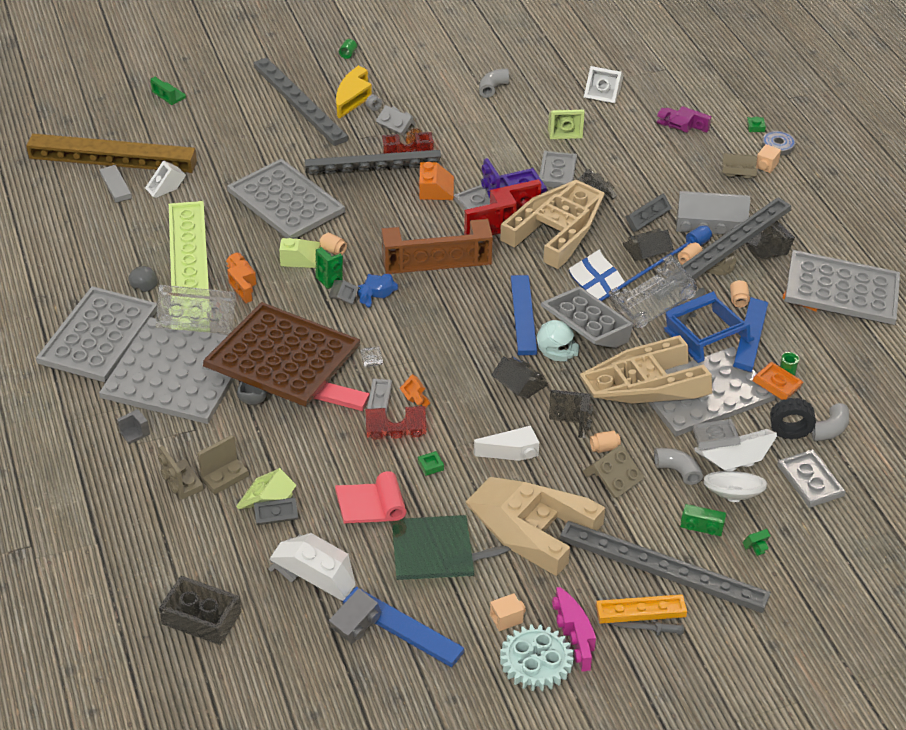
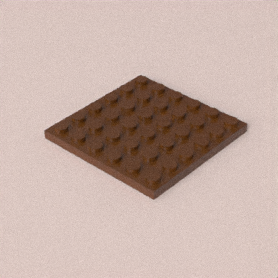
M261 302L203 360V367L306 407L360 346V339Z

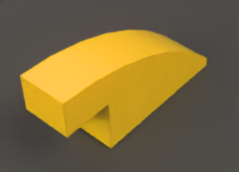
M358 65L340 83L336 94L337 118L340 119L364 103L372 95V86L368 83L367 69Z

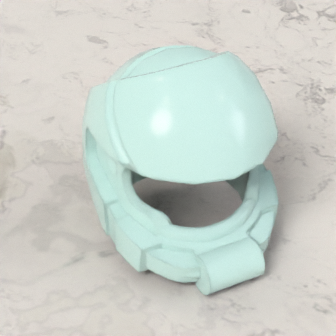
M551 320L541 326L537 334V343L543 355L553 361H567V359L578 356L579 344L573 340V330L566 323L559 320ZM568 344L569 346L567 350L558 349L559 347Z

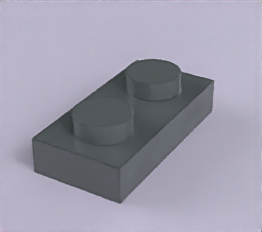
M296 497L254 503L256 525L298 520Z

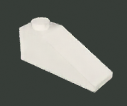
M531 426L474 440V455L478 457L521 461L537 457L539 454V441Z

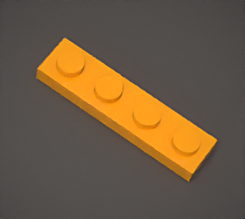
M683 594L596 601L599 624L687 616Z

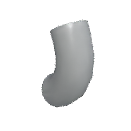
M508 68L493 70L487 73L480 80V95L486 98L491 97L495 93L496 86L509 84Z
M838 403L831 406L829 409V419L816 421L815 428L812 431L813 441L830 440L844 432L849 425L850 414L847 405Z
M655 448L654 461L656 468H671L678 471L684 483L688 485L697 484L703 479V473L698 463L687 453L674 448Z

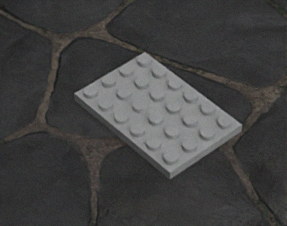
M282 158L227 185L229 193L286 238L295 239L345 212L344 205Z
M793 250L784 302L895 325L897 320L900 272Z
M92 286L36 357L37 364L106 382L148 319L157 312L158 303Z
M733 346L705 356V361L700 363L693 360L688 364L664 370L667 374L704 364L712 374V394L695 399L648 403L676 437L693 431L692 426L694 424L723 420L775 401L776 396L752 381L757 374L754 369H752V372L733 367L737 352Z

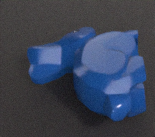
M368 274L365 283L358 285L357 293L360 297V303L370 308L372 304L371 297L382 299L389 297L393 291L398 290V284L393 281L390 274H383L382 276Z

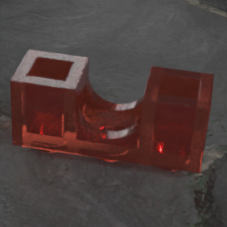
M432 132L415 133V139L410 144H402L399 140V134L382 135L383 154L434 150Z
M425 406L405 407V418L398 423H393L387 419L385 408L365 409L366 436L371 437V439L378 440L382 439L383 436H391V438L397 439L402 438L403 435L422 437L423 434H426Z

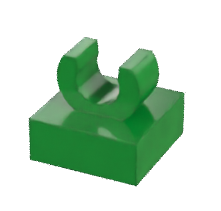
M765 529L748 535L742 543L746 550L753 548L755 554L759 556L765 554V551L769 549L766 541L770 538V534Z

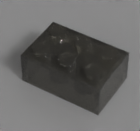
M180 575L159 607L161 624L221 645L241 614L240 597Z

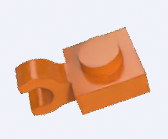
M412 374L400 387L408 401H415L419 406L422 404L425 409L431 403L422 394L425 387L417 376Z

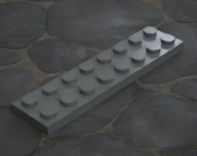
M430 150L305 159L304 167L305 173H309V175H318L319 172L334 174L336 171L350 173L356 169H359L360 172L369 171L370 168H376V170H385L386 167L401 169L403 166L417 168L420 162L439 163L441 151Z

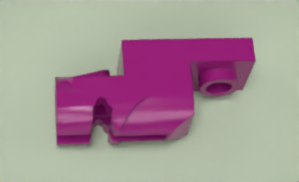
M683 106L678 111L662 107L657 117H660L657 123L663 126L669 125V128L678 129L686 133L691 128L707 133L710 130L712 116Z

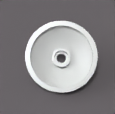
M719 471L709 473L704 477V484L709 490L720 497L728 499L730 502L750 499L761 494L767 487V482L763 478L744 472Z

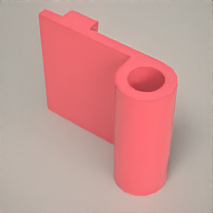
M393 472L381 473L376 479V484L335 486L344 524L397 521L406 515V508L398 480Z

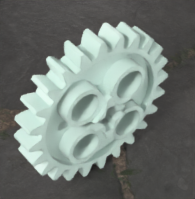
M530 625L529 630L522 626L521 633L513 630V636L507 635V642L502 643V649L500 650V665H503V672H508V679L514 678L515 685L522 682L523 689L527 685H531L532 691H534L536 686H539L540 690L543 691L544 685H547L550 689L553 688V682L561 685V679L566 680L567 673H571L574 659L573 650L570 649V642L565 643L566 637H558V630L551 633V627L542 630V625H539L538 629H534L533 625Z

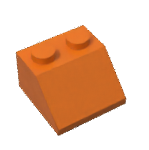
M420 162L419 199L453 200L454 176L437 162Z

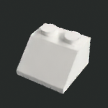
M591 66L584 98L615 103L622 85V72Z

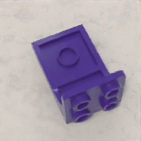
M484 159L481 185L488 192L489 198L490 190L538 179L541 182V194L546 192L547 187L533 168L499 176L489 159Z

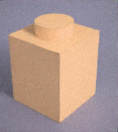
M765 144L757 155L756 168L771 173L779 163L781 149Z
M514 593L490 602V617L499 631L523 623L525 606L521 600L517 599Z

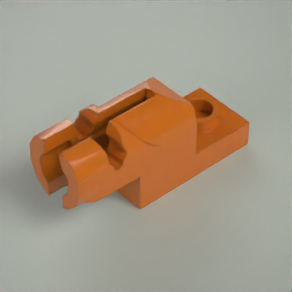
M236 252L231 254L226 260L228 263L227 267L229 268L227 269L228 282L245 303H249L252 301V287L256 285V272L245 258Z

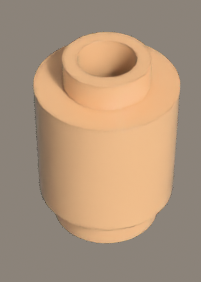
M330 232L322 235L320 238V246L324 250L334 255H342L346 251L347 243L344 239Z
M690 243L678 254V260L683 265L703 249L698 243Z
M741 280L733 282L730 285L732 303L738 308L747 306L750 300L748 284Z
M614 430L595 433L594 436H590V446L593 452H608L621 445L620 436Z

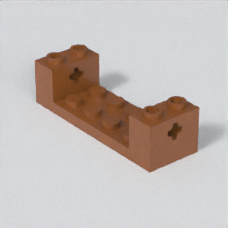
M488 219L471 220L470 235L402 241L399 227L381 228L382 258L385 274L492 265L493 237Z

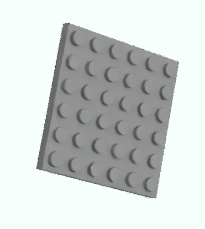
M150 317L100 390V398L208 424L234 378L203 367V360L228 335Z

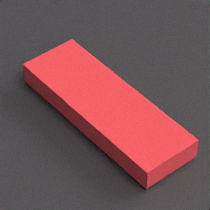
M327 382L314 399L363 411L369 400L370 393Z

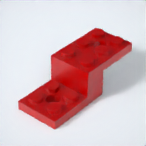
M540 180L490 190L489 205L465 210L464 235H470L471 220L488 219L492 235L501 234V224L530 199L541 195Z

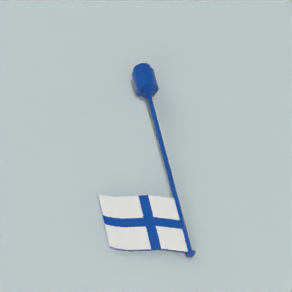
M705 225L697 227L686 235V243L626 282H624L619 272L604 258L600 249L570 267L569 272L584 290L600 301H603L683 250L688 244L698 243L702 246L707 243L712 237V231Z

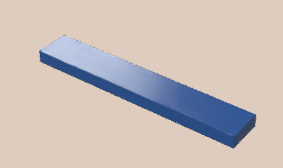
M511 275L518 355H537L529 275Z
M750 298L744 322L750 324V334L754 336V340L747 342L740 336L733 367L752 372L768 302Z
M355 587L343 600V604L355 593L358 587ZM365 592L379 604L382 611L379 619L375 622L376 625L451 668L463 655L464 647Z

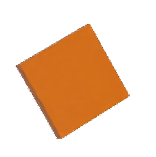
M773 362L764 367L752 380L781 400L790 398L803 384L802 380Z

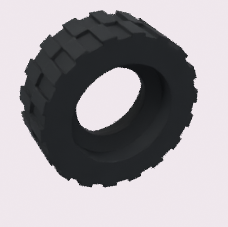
M783 399L771 408L772 431L777 433V436L789 440L800 439L807 436L815 428L814 408L811 403L804 399ZM790 415H800L803 417L798 422L788 423L783 421V418Z

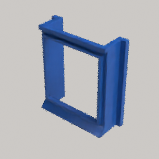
M714 291L665 311L667 327H664V331L670 337L680 335L688 344V354L697 363L705 361L704 346L738 333L747 342L754 340V336L750 334V324H746L722 303ZM712 303V311L728 324L729 328L699 339L677 319L679 316Z

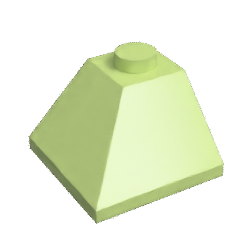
M552 110L549 113L548 119L550 139L583 138L585 111Z
M282 238L279 248L280 266L316 268V249L320 248V242Z
M281 468L256 478L236 507L238 509L252 508L254 503L291 498L296 484Z

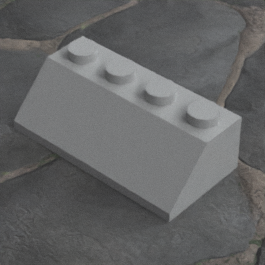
M680 191L676 215V231L691 232L697 227L705 225L710 228L712 234L725 235L749 218L750 195Z

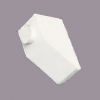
M163 160L145 189L153 197L157 198L176 190L186 175L177 166Z

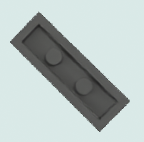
M663 193L625 217L634 232L672 209Z

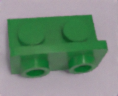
M320 247L316 249V278L327 289L332 288L335 280H343V255L331 256L330 253H327Z
M685 504L680 528L722 536L726 513Z

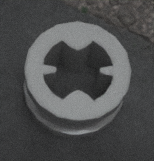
M375 94L370 95L366 100V106L372 111L378 110L382 105V100Z

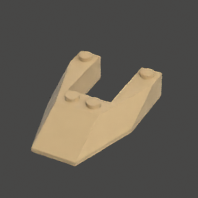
M574 180L533 197L501 224L500 241L515 248L541 224L545 223L561 232L544 246L543 262L559 269L569 260L590 229L605 193L583 182Z
M680 335L627 349L580 374L581 380L592 396L605 400L645 403L695 399L712 394V374L704 364L670 374L664 371L689 363L688 344Z
M489 477L466 501V505L504 546L511 548L515 553L555 576H558L569 563L570 546L544 532L558 517L565 522L571 521L596 531L604 523L605 507L593 500L522 481Z

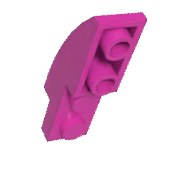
M557 587L556 595L552 597L553 609L558 611L556 616L557 626L562 628L563 636H570L571 645H575V662L580 664L581 672L590 671L592 662L591 652L595 651L596 642L593 627L577 601L564 589Z

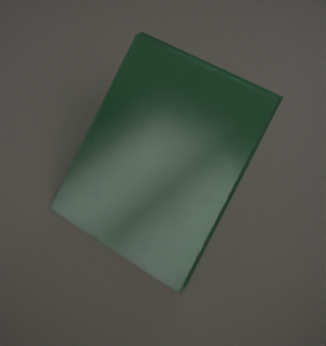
M466 515L402 518L392 521L396 580L474 576Z

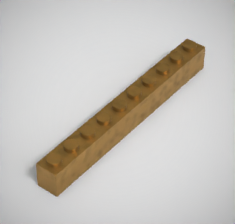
M32 133L26 145L29 159L105 166L116 165V167L157 170L164 160L177 166L184 173H193L197 162L196 149L194 147Z

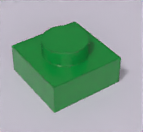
M747 117L748 131L765 132L764 117Z
M437 451L418 456V464L425 476L444 470V464Z

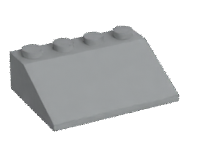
M580 286L541 302L543 308L595 345L617 348L629 342L633 323Z

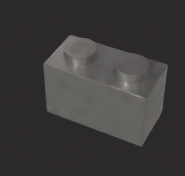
M358 588L329 619V622L334 631L350 644H353L356 640L361 639L365 634V630L379 619L382 611L374 599Z

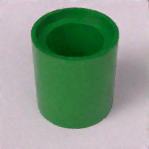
M346 39L339 49V55L344 59H349L357 49L356 42L352 39Z
M792 352L784 353L781 357L780 367L795 376L799 362L798 355Z

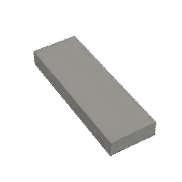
M116 165L99 169L100 175L115 203L132 198L131 192Z
M373 379L365 425L385 426L392 380Z

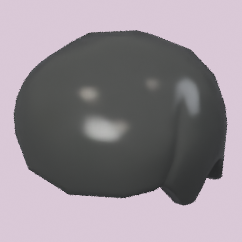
M148 266L136 267L130 272L128 277L131 287L134 290L140 288L142 292L152 290L158 284L156 273Z
M240 382L237 389L239 400L248 405L260 404L267 395V391L244 382Z

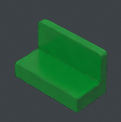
M156 76L150 79L152 92L170 105L186 98V94L168 82H163Z

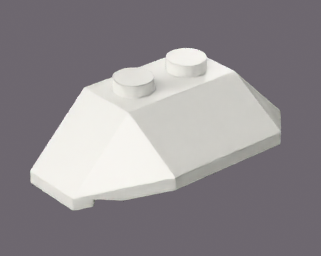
M764 429L739 436L740 445L699 450V447L694 449L696 453L724 471H734L736 467H748L754 465V462L762 461L776 439L777 433Z
M312 533L280 542L270 557V560L342 601L352 592L356 585L349 554Z

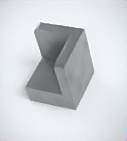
M335 280L329 298L353 304L359 287L344 280Z
M138 409L117 419L119 433L128 444L150 435L148 420Z

